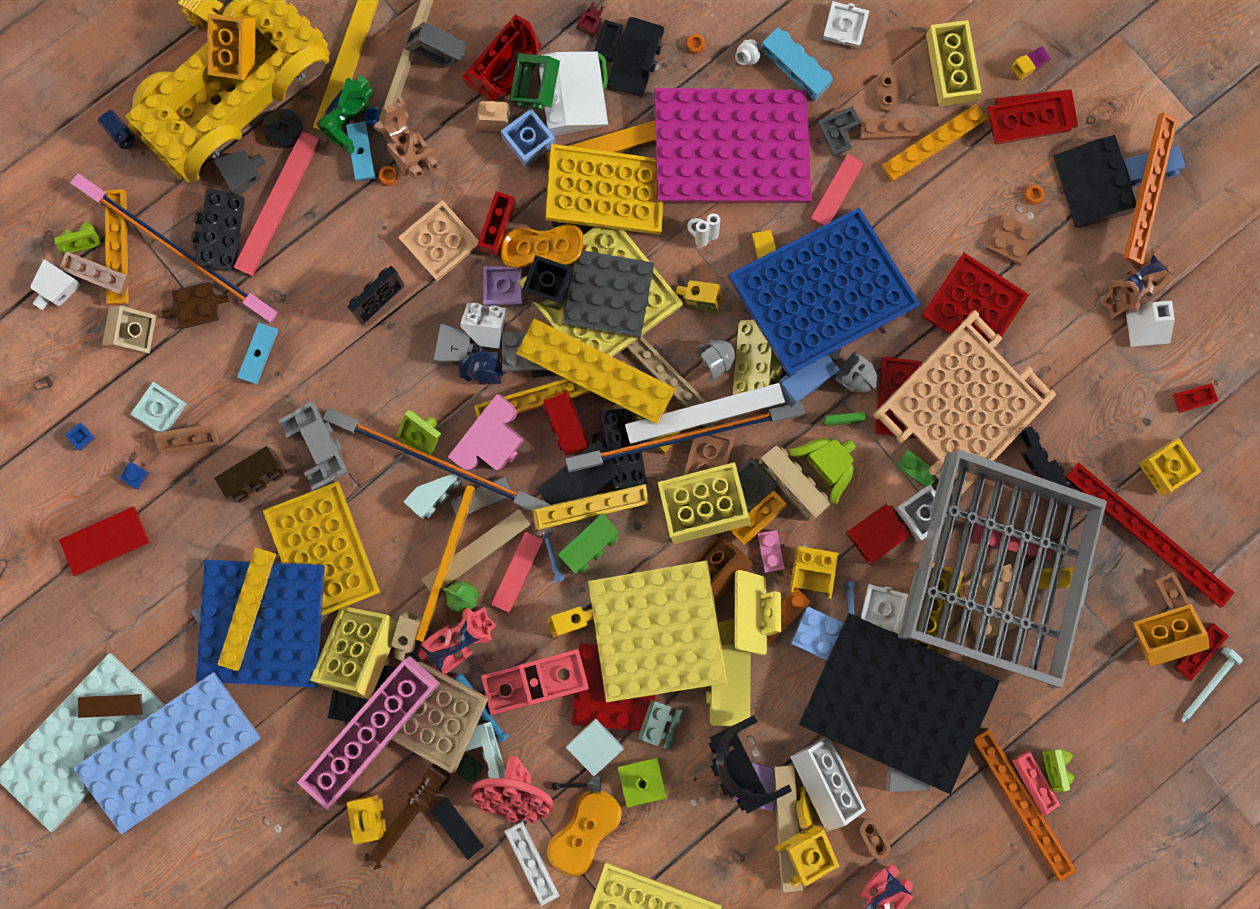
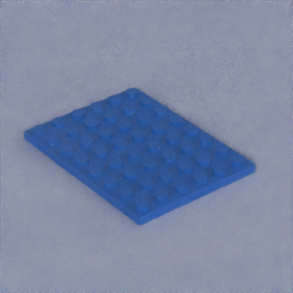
M860 208L728 275L729 280L788 376L921 305Z

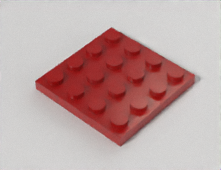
M964 252L921 317L950 335L972 311L976 310L979 313V317L992 331L1002 337L1029 294ZM972 322L971 326L989 343L990 339Z
M579 643V653L589 689L574 693L571 724L588 726L596 718L605 728L641 731L650 701H655L656 695L606 702L598 645Z

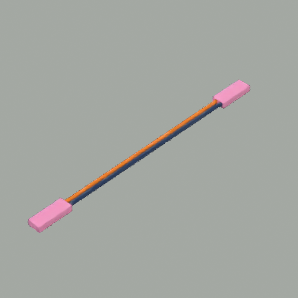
M79 173L70 182L71 185L99 204H105L243 301L242 303L269 323H272L279 314L251 293L246 294L209 267L198 265L196 258L108 198L105 191Z

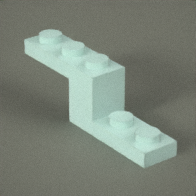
M488 722L476 726L465 751L483 746L482 754L489 767V778H504L505 768L492 723Z

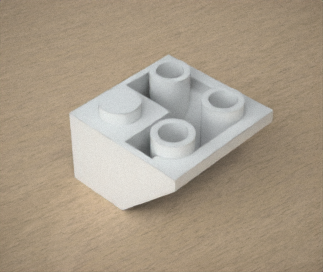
M1172 301L1140 305L1136 312H1133L1131 309L1125 310L1130 347L1170 344L1175 321Z
M467 303L460 327L479 346L499 348L506 308L496 305L486 306L479 303Z

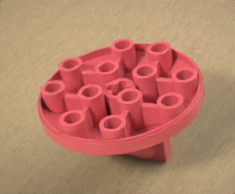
M509 756L504 778L484 779L472 786V802L480 807V811L506 817V820L509 822L525 820L528 823H536L537 820L549 816L554 805L552 798L548 794L530 784L531 774L517 756Z

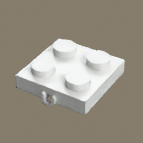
M833 1L823 39L837 44L860 48L869 10L857 8L852 3L846 5Z
M868 584L860 618L888 631L899 633L908 594L894 591L891 587L885 586L882 588Z

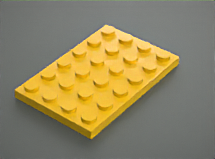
M551 144L545 220L661 234L663 202H658L656 158Z
M337 481L263 510L282 563L325 565L322 616L381 593L340 482Z

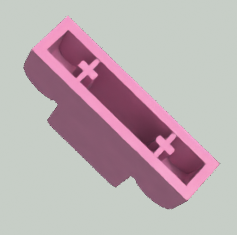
M496 394L448 458L461 468L467 470L476 468L480 463V458L495 470L502 469L508 461L512 462L518 454L516 450L524 441L520 435L506 425V423L512 422L517 416L514 405L501 395Z

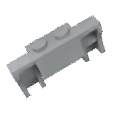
M313 401L278 420L288 439L302 434L318 465L304 472L313 491L327 486L332 481L349 473L341 457V445L337 439H333L331 435L333 429L330 423H325Z

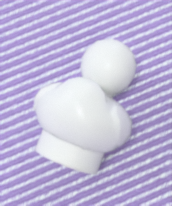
M749 39L744 40L739 45L735 58L740 65H754L760 58L757 42Z

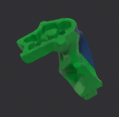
M359 75L354 81L351 78L345 80L343 89L325 111V115L316 123L318 128L335 145L340 146L349 154L354 152L355 147L353 141L341 129V125H347L362 112L367 111L370 106L368 99L373 94L371 88L368 87L370 85L369 81L362 75Z

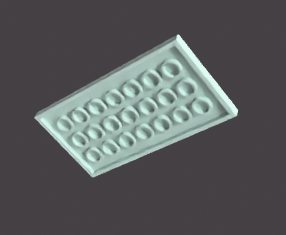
M109 653L0 767V783L50 832H53L90 793L73 768L165 704L112 653ZM142 694V715L78 718V697Z

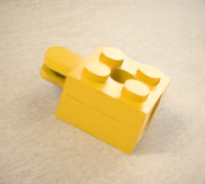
M378 794L355 798L347 802L353 845L379 840L384 836V832L387 831L385 819H382L381 816L383 802L381 798H378Z

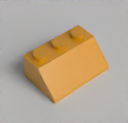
M208 14V75L239 80L247 79L255 71V18Z
M1192 604L1132 622L1149 667L1209 649L1208 634Z

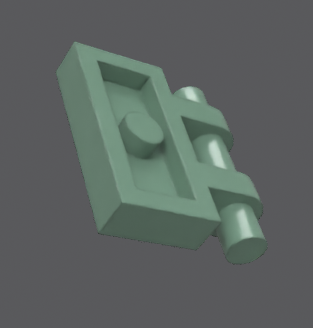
M651 700L638 739L658 746L662 738L664 739L662 747L669 750L671 743L675 741L676 737L674 734L677 726L680 725L682 720L680 719L682 710L675 708L671 716L669 715L670 706ZM669 721L667 733H664L666 722Z

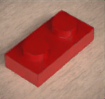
M1212 383L1173 394L1178 413L1218 402Z

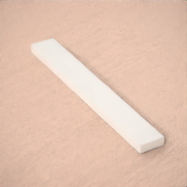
M777 383L665 413L662 415L658 425L643 419L625 424L630 444L775 406L785 401L780 384Z

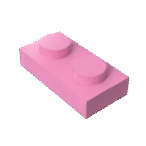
M777 530L757 533L764 573L784 570Z

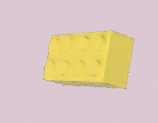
M969 20L930 25L926 38L938 106L976 102L982 92Z

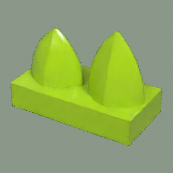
M87 221L83 223L78 232L66 229L61 236L54 238L55 244L62 255H65L66 251L75 253L101 246V240L94 227Z
M1061 749L1042 751L1048 782L1052 791H1069L1075 776L1066 771L1065 766L1071 761L1073 755Z

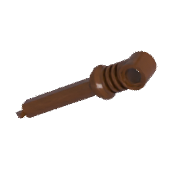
M434 763L426 770L422 777L423 781L419 783L414 791L409 792L406 807L372 852L365 854V862L371 859L377 863L373 868L374 870L382 868L381 862L417 814L430 808L429 803L450 780L451 775Z

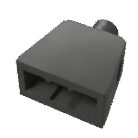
M244 150L214 160L233 194L239 196L260 180L261 177L256 169L266 164L260 153L249 158Z

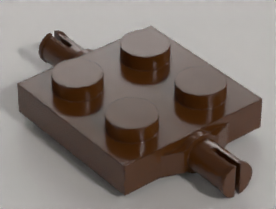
M211 282L173 290V307L162 310V315L164 318L175 315L180 329L218 321L219 304L230 302L229 296L226 294L216 297Z

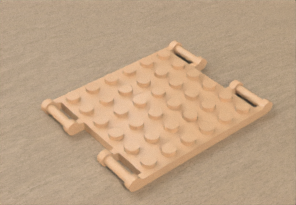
M976 310L966 317L950 336L873 414L876 419H880L891 430L899 443L904 442L913 434L938 461L929 468L928 472L931 475H935L938 480L946 452L952 453L960 449L994 461L1056 396V393L1052 389L1049 390L1033 373V369L1030 366L1024 368L1019 375L1000 356L994 347L1002 340V337L992 331L979 317V313ZM972 322L990 339L989 343L971 326ZM1026 378H1028L1032 382V384L1044 395L1043 398H1041L1029 386V384L1025 381ZM887 410L906 427L904 431L885 414ZM957 469V472H956V476H955L956 479H957V477H958L959 469ZM967 472L962 494L977 479L976 475ZM953 484L951 496H953V492H954V488H955V485H954V484Z

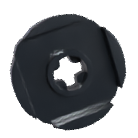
M290 109L275 110L265 116L263 120V133L266 139L272 145L278 146V148L294 146L303 131L299 117ZM281 125L288 126L284 133L281 130L278 131V128Z

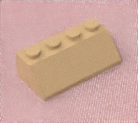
M776 445L760 458L758 464L811 522L830 505L828 502L829 497L823 491L819 492L814 487L816 484L809 476L805 477L802 474L800 465L795 461L792 463L788 458L789 454L783 447L779 448Z

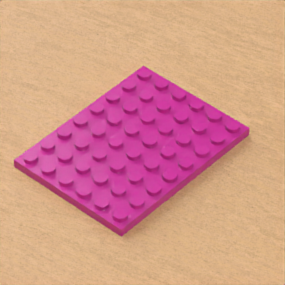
M654 89L658 202L810 203L812 201L806 90Z

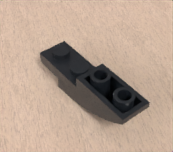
M1032 426L1024 429L1020 434L1027 450L1021 452V455L1032 473L1037 477L1072 489L1071 484L1064 478L1062 465L1059 462L1057 463L1056 459L1048 462V453L1045 448L1041 447L1038 432Z

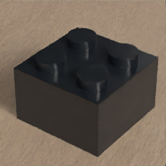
M535 255L522 289L523 299L560 311L571 283L573 267Z

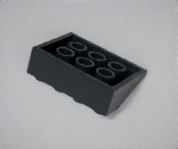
M1115 135L1096 139L1053 156L1075 228L1128 215L1135 210L1137 202Z

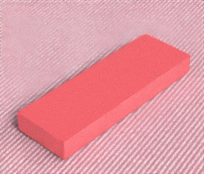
M1026 751L1012 760L1042 816L1049 814L1060 806L1058 799L1030 751Z

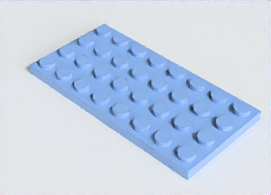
M213 672L77 764L73 769L118 831L123 834L260 740L261 736L218 676Z

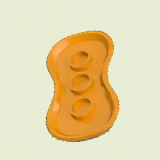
M570 224L546 231H537L524 227L516 228L508 232L503 239L501 259L505 265L512 268H521L532 264L535 255L568 265L575 262L581 255L584 243L583 233L577 226Z
M588 790L579 797L569 824L555 834L548 843L547 859L556 870L570 877H578L590 868L598 844L605 836L614 831L621 821L622 810L617 800L602 790L600 793Z

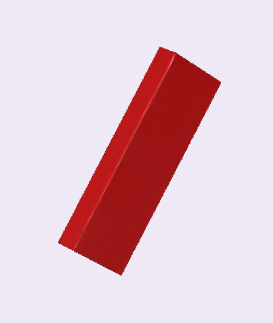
M1210 623L1205 629L1208 634L1209 649L1181 657L1173 667L1188 681L1193 680L1229 637L1215 623Z

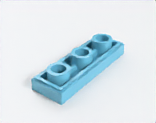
M366 122L346 125L348 137L353 141L355 147L351 157L356 182L375 179Z
M258 323L237 378L256 385L258 384L278 333L276 328ZM258 352H261V355L259 357H256V354Z

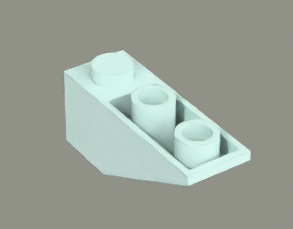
M450 474L418 486L406 498L404 503L423 520L426 517L430 518L436 511V505L439 502L443 503L450 495L448 492L453 487L457 488L463 479L455 474Z

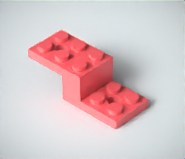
M579 649L481 676L486 697L489 698L487 702L491 715L589 689ZM562 668H566L570 672V677L564 681L558 677V672ZM504 684L511 686L512 691L508 696H503L500 692V688Z

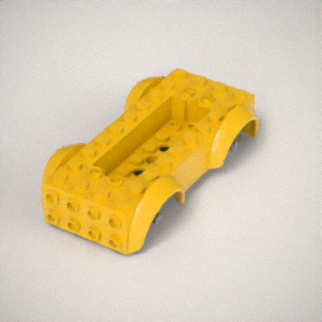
M233 0L225 8L222 15L255 18V71L247 79L239 80L208 75L207 42L176 71H163L152 74L137 87L133 95V109L125 115V118L130 122L128 126L180 180L184 178L188 183L190 181H198L200 179L199 170L205 160L210 155L214 159L217 158L216 155L219 156L220 153L216 150L230 140H240L242 138L241 130L272 101H283L286 91L296 77L299 81L305 78V74L302 71L317 61H323L325 64L329 62L330 52L327 49L329 45L322 38L324 37L323 34L316 27L313 29L310 26V21L304 15L300 17L297 13L298 10L292 3L287 4L285 0ZM230 85H236L232 92L227 91ZM216 95L221 96L222 100L219 104L213 105L211 103L212 97L215 98Z

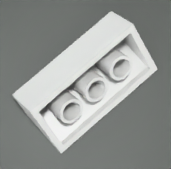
M825 737L790 756L826 832L846 826L866 811L832 740Z

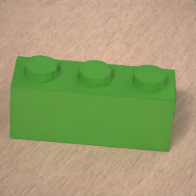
M602 513L564 548L558 556L575 575L578 572L582 574L590 567L588 563L592 559L596 561L604 554L602 550L607 545L611 547L619 540L617 537L619 532Z

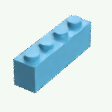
M778 27L762 42L761 51L802 90H806L807 95L814 102L831 86L833 78L829 71L823 70L818 65L817 60L812 56H808L804 52V48L800 44L795 43L785 30L782 31Z

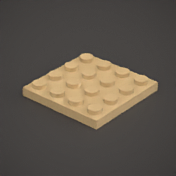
M418 662L440 684L391 740L446 771L455 773L489 698L425 663Z

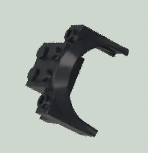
M755 715L711 736V742L708 743L713 754H716V758L712 759L713 765L710 767L715 777L719 776L722 784H720L722 792L725 796L729 795L730 798L734 796L739 798L736 801L741 811L745 810L747 814L792 792L790 785L772 793L766 792L738 736L740 731L758 722ZM734 746L735 749L728 752L729 747ZM752 787L755 789L753 792L748 791Z

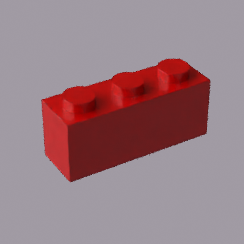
M495 191L477 243L479 252L498 257L516 204L514 196Z
M566 389L545 397L542 407L545 414H549L552 422H549L552 432L557 433L559 438L557 444L560 451H564L565 456L588 448L589 442L568 390Z

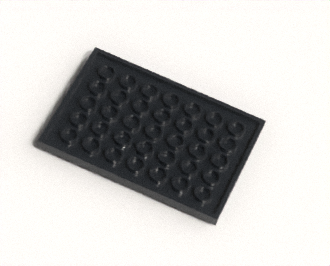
M848 612L799 721V725L945 793L951 794L1000 681L913 641L898 638L897 634Z

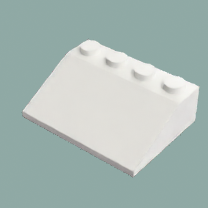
M554 52L544 54L543 56H550L560 61L552 107H545L547 128L552 135L558 136L608 126L598 52ZM539 67L540 77L542 81L544 68Z

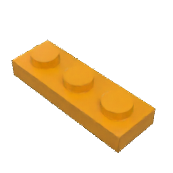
M773 490L749 512L751 525L733 529L730 532L744 546L788 507L787 503Z

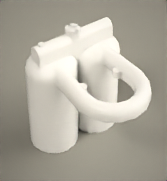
M710 214L707 216V221L694 218L688 222L687 229L695 237V243L698 248L704 247L709 241L718 238L720 231L719 215ZM693 223H697L696 231L691 228Z

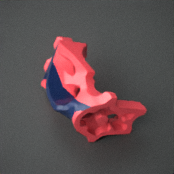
M485 607L476 612L466 608L462 613L463 619L460 624L453 628L447 625L431 635L420 645L422 649L418 652V656L423 661L430 658L434 663L431 667L446 674L473 653L466 646L478 642L488 643L492 640L490 632L496 624L488 617ZM457 633L461 636L460 643H457ZM441 636L445 637V642L440 641ZM461 651L462 656L455 657V653Z
M891 864L875 872L859 895L861 898L868 900L860 909H876V907L877 909H890V902L894 903L893 909H904L913 899V895L910 893L913 884L906 878L899 882L895 878L899 871ZM872 888H875L874 896L870 895V891Z

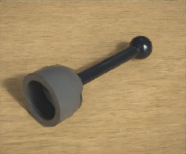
M590 777L587 783L559 784L555 782L552 784V789L557 791L560 788L587 787L590 792L600 793L601 777Z

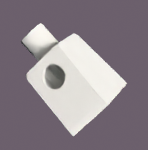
M44 259L30 286L32 290L39 293L32 304L41 310L46 307L49 301L57 306H61L81 286V283Z

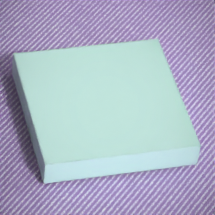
M152 382L130 415L157 432L169 431L187 403Z
M596 718L566 745V748L593 776L624 749Z

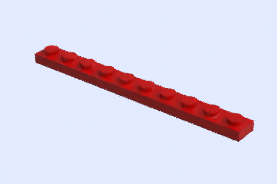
M1076 463L1066 475L1065 479L1080 492L1107 501L1104 510L1106 514L1219 608H1223L1235 593L1080 463Z

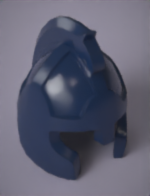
M476 352L466 356L459 364L460 378H464L467 381L473 380L481 385L502 384L499 376L503 375V370L497 359L498 352Z

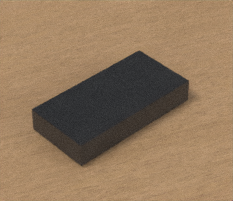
M608 20L604 21L594 52L603 55L606 61L611 62L623 25Z

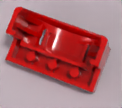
M515 14L511 21L506 24L461 77L466 86L490 101L511 95L518 52L538 55L539 48L541 47V43L531 23ZM512 55H514L513 58H512V60H511V62H510L509 65L505 68V70H504L502 73H500L498 76L495 77V75H496V74L499 72V70L504 66V64L510 59V57H511Z

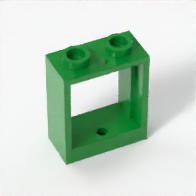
M518 54L510 100L516 102L517 106L521 108H528V105L538 110H543V107L551 108L560 61L550 56ZM532 67L544 68L538 99L527 98Z

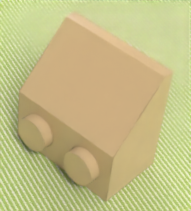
M124 306L109 307L102 346L149 354L156 315Z

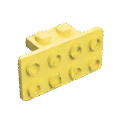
M741 320L739 322L733 395L770 386L771 381L779 382L782 374L781 363L754 320Z
M742 570L735 571V648L748 653L765 655L767 653V635L781 632V593L776 591L766 593V578L764 576Z
M721 644L727 683L710 686V691L706 692V702L710 704V724L712 726H733L750 717L751 653L737 650L735 644Z

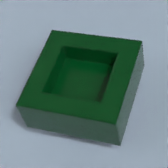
M467 754L458 765L456 772L467 782L471 783L483 766Z

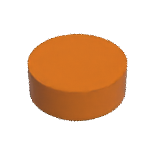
M699 34L690 35L686 41L687 51L693 55L703 52L705 48L704 38Z
M384 166L378 174L380 182L385 186H393L399 179L397 170L392 166Z
M1031 185L1024 192V199L1030 205L1039 204L1045 196L1043 188L1039 185Z

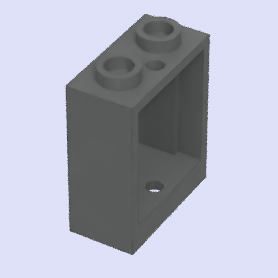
M423 22L410 30L404 49L443 68H447L463 59L465 42Z

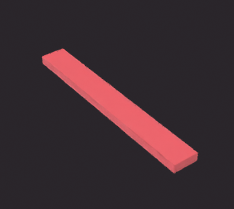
M303 131L301 132L234 265L236 270L253 277L320 143L319 138Z

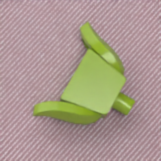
M818 438L799 447L788 449L792 457L807 456V461L830 487L833 485L830 493V502L837 505L841 494L853 476L854 467L852 462L854 459L849 453L856 448L855 444L850 439L841 445L836 439L831 441L828 438Z

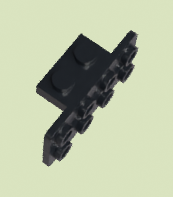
M634 17L628 18L608 79V87L639 97L644 95L651 72L654 73L656 69V56H660L663 44L660 43L664 34L663 26Z
M211 188L206 190L204 206L194 215L193 222L196 226L195 231L191 235L192 249H197L196 263L198 265L229 272L235 270L234 265L237 261L245 203L244 197Z
M627 409L603 410L599 413L602 431L592 435V445L596 441H600L607 452L640 444V442L630 444L625 424L636 422L635 413ZM642 452L613 458L622 472L611 481L614 489L647 484Z

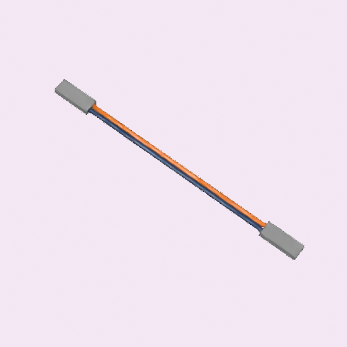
M798 402L791 408L789 405L769 409L766 414L605 453L595 451L566 458L565 463L569 473L602 465L605 460L765 421L775 423L803 416L805 411L802 403Z
M328 408L322 418L324 421L353 434L355 432L361 433L510 498L514 504L532 512V509L551 505L521 491H511L360 425L358 420Z

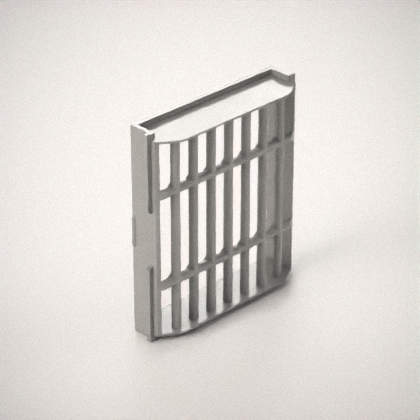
M960 449L952 453L946 452L929 516L931 521L919 567L914 573L898 638L904 640L914 639L1047 683L1049 688L1055 690L1063 688L1107 501ZM957 469H959L950 506H948ZM967 472L977 476L968 513L958 508ZM985 479L996 482L987 519L976 514ZM1003 485L1014 489L1005 525L995 521ZM1021 492L1032 495L1023 531L1013 527ZM1040 498L1050 501L1041 538L1031 533ZM1058 504L1068 507L1059 544L1051 542L1049 539ZM1076 509L1088 511L1078 550L1069 548L1067 545ZM948 514L929 587H927L945 515ZM955 517L966 520L948 593L939 591L937 587ZM975 523L984 526V531L967 598L963 599L957 597L956 592ZM992 530L1003 534L985 606L974 600ZM1010 536L1021 539L1004 610L1001 612L995 610L993 604ZM1030 542L1039 545L1022 617L1019 618L1013 616L1011 612L1028 543ZM1050 549L1056 551L1057 555L1040 624L1031 622L1030 616L1046 550ZM1068 555L1076 558L1058 631L1049 628L1048 624L1064 557ZM925 594H926L927 596H926L924 608H923V611H922V615H921V619H920L918 631H916V626H917V622H918V619H919V615H920V611H921L923 599H924V596H925ZM934 598L945 601L936 637L925 634ZM953 604L964 607L955 643L944 640ZM972 610L982 613L974 650L963 646ZM990 616L1001 620L992 656L982 653ZM1009 623L1019 626L1011 662L1000 659ZM1027 629L1038 632L1029 668L1019 665ZM1046 635L1057 639L1049 675L1037 671Z

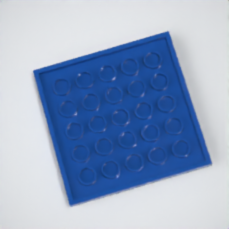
M204 560L196 682L215 672L222 683L316 688L317 683L311 682L310 679L319 659L325 565L273 563L240 669L235 671L219 666L218 661L250 562Z

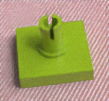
M408 410L404 414L396 438L412 448L432 455L441 433L434 429L437 425L434 418L429 416L424 421L411 410Z
M657 757L618 766L627 808L667 798Z

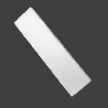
M521 821L504 830L540 905L542 906L559 897L560 895L524 822Z

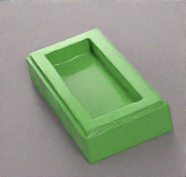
M865 412L828 415L823 418V425L834 426L862 423L866 419Z

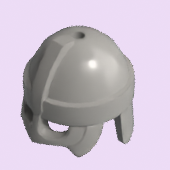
M710 340L696 347L698 348L697 354L702 360L701 366L710 370L709 382L714 381L721 374L731 369L735 359V351L728 341Z
M857 352L852 353L833 378L851 392L866 393L877 386V374L873 368L874 365Z

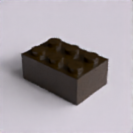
M265 446L214 479L226 499L235 503H242L250 498L249 495L251 493L264 490L269 482H276L283 478L287 469L276 451Z

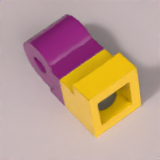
M1041 46L1033 52L1016 59L1011 68L1021 81L1046 65L1051 60V57L1044 47Z

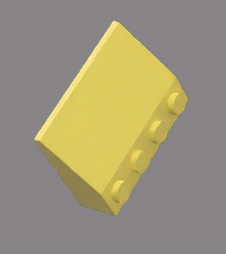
M735 462L658 482L668 530L673 544L751 525Z
M350 607L339 609L310 681L352 696L370 699L391 650L398 622L386 614Z

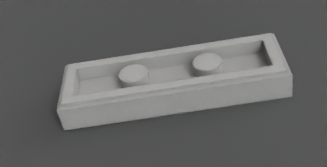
M506 477L493 482L511 490ZM480 487L475 491L468 515L507 499V497ZM463 495L450 500L456 515Z

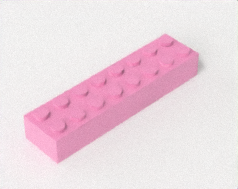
M411 656L404 659L297 783L328 811L337 803L440 683Z

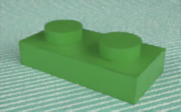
M909 450L905 452L895 466L924 488L932 485L937 478L928 472L931 466Z

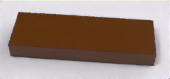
M142 694L78 697V718L142 715Z

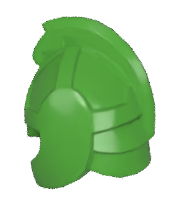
M457 581L448 586V588H443L446 605L452 612L462 614L466 608L472 611V608L477 606L479 593L469 582Z

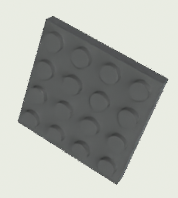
M582 250L581 255L574 263L563 326L641 339L654 263Z

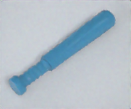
M459 673L453 677L456 681L473 689L463 674ZM485 706L480 717L485 723L491 722L494 733L498 737L497 740L501 743L509 737V734L507 732L504 733Z

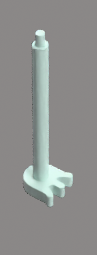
M1224 647L1221 650V653L1228 658L1227 662L1185 711L1183 718L1180 720L1184 723L1194 714L1234 664L1240 665L1243 662V659L1233 649L1230 650L1228 647Z

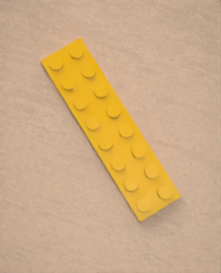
M535 318L516 353L657 425L676 390L674 387Z

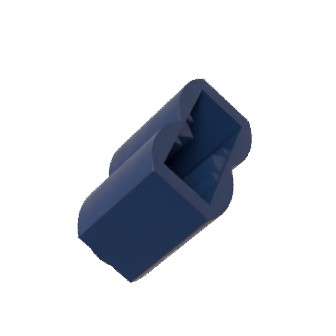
M108 110L98 118V123L121 149H127L134 145L136 136L113 110Z

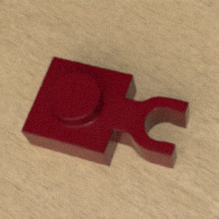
M592 2L589 12H583L576 26V30L594 37L602 18L599 16H601L604 9L601 6L600 10H594V2Z

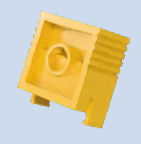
M179 0L178 2L182 9L181 13L187 17V21L194 27L198 25L208 31V14L222 15L225 10L224 5L217 0Z
M1179 438L1171 440L1138 463L1160 496L1172 493L1202 472Z
M802 546L796 547L790 592L794 593V588L826 593L828 594L827 599H831L838 553Z
M815 825L808 827V829L801 833L799 832L798 835L796 834L774 847L780 853L782 850H787L797 873L789 881L794 887L800 883L806 887L823 877V875H826V873H829V871L840 867L824 829Z

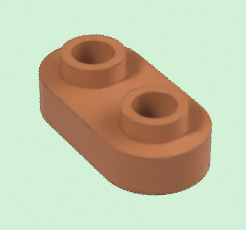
M885 73L877 81V106L882 112L888 113L893 111L897 105V80L892 74ZM888 80L890 84L887 85L884 81ZM888 98L891 102L887 103L885 99Z
M871 819L862 821L859 825V833L870 854L880 860L887 858L891 851L890 844L878 823ZM867 826L872 827L871 833H866L865 829ZM881 844L882 850L877 852L876 846Z

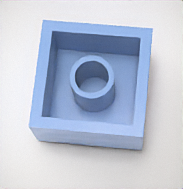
M532 108L501 130L502 140L525 168L550 151L551 144H556L555 137Z
M806 607L789 644L827 661L843 622L810 607Z

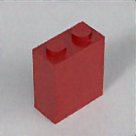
M887 503L845 532L868 565L874 563L910 536L908 526L903 521H899L896 517L898 515L896 510L891 505L888 506Z

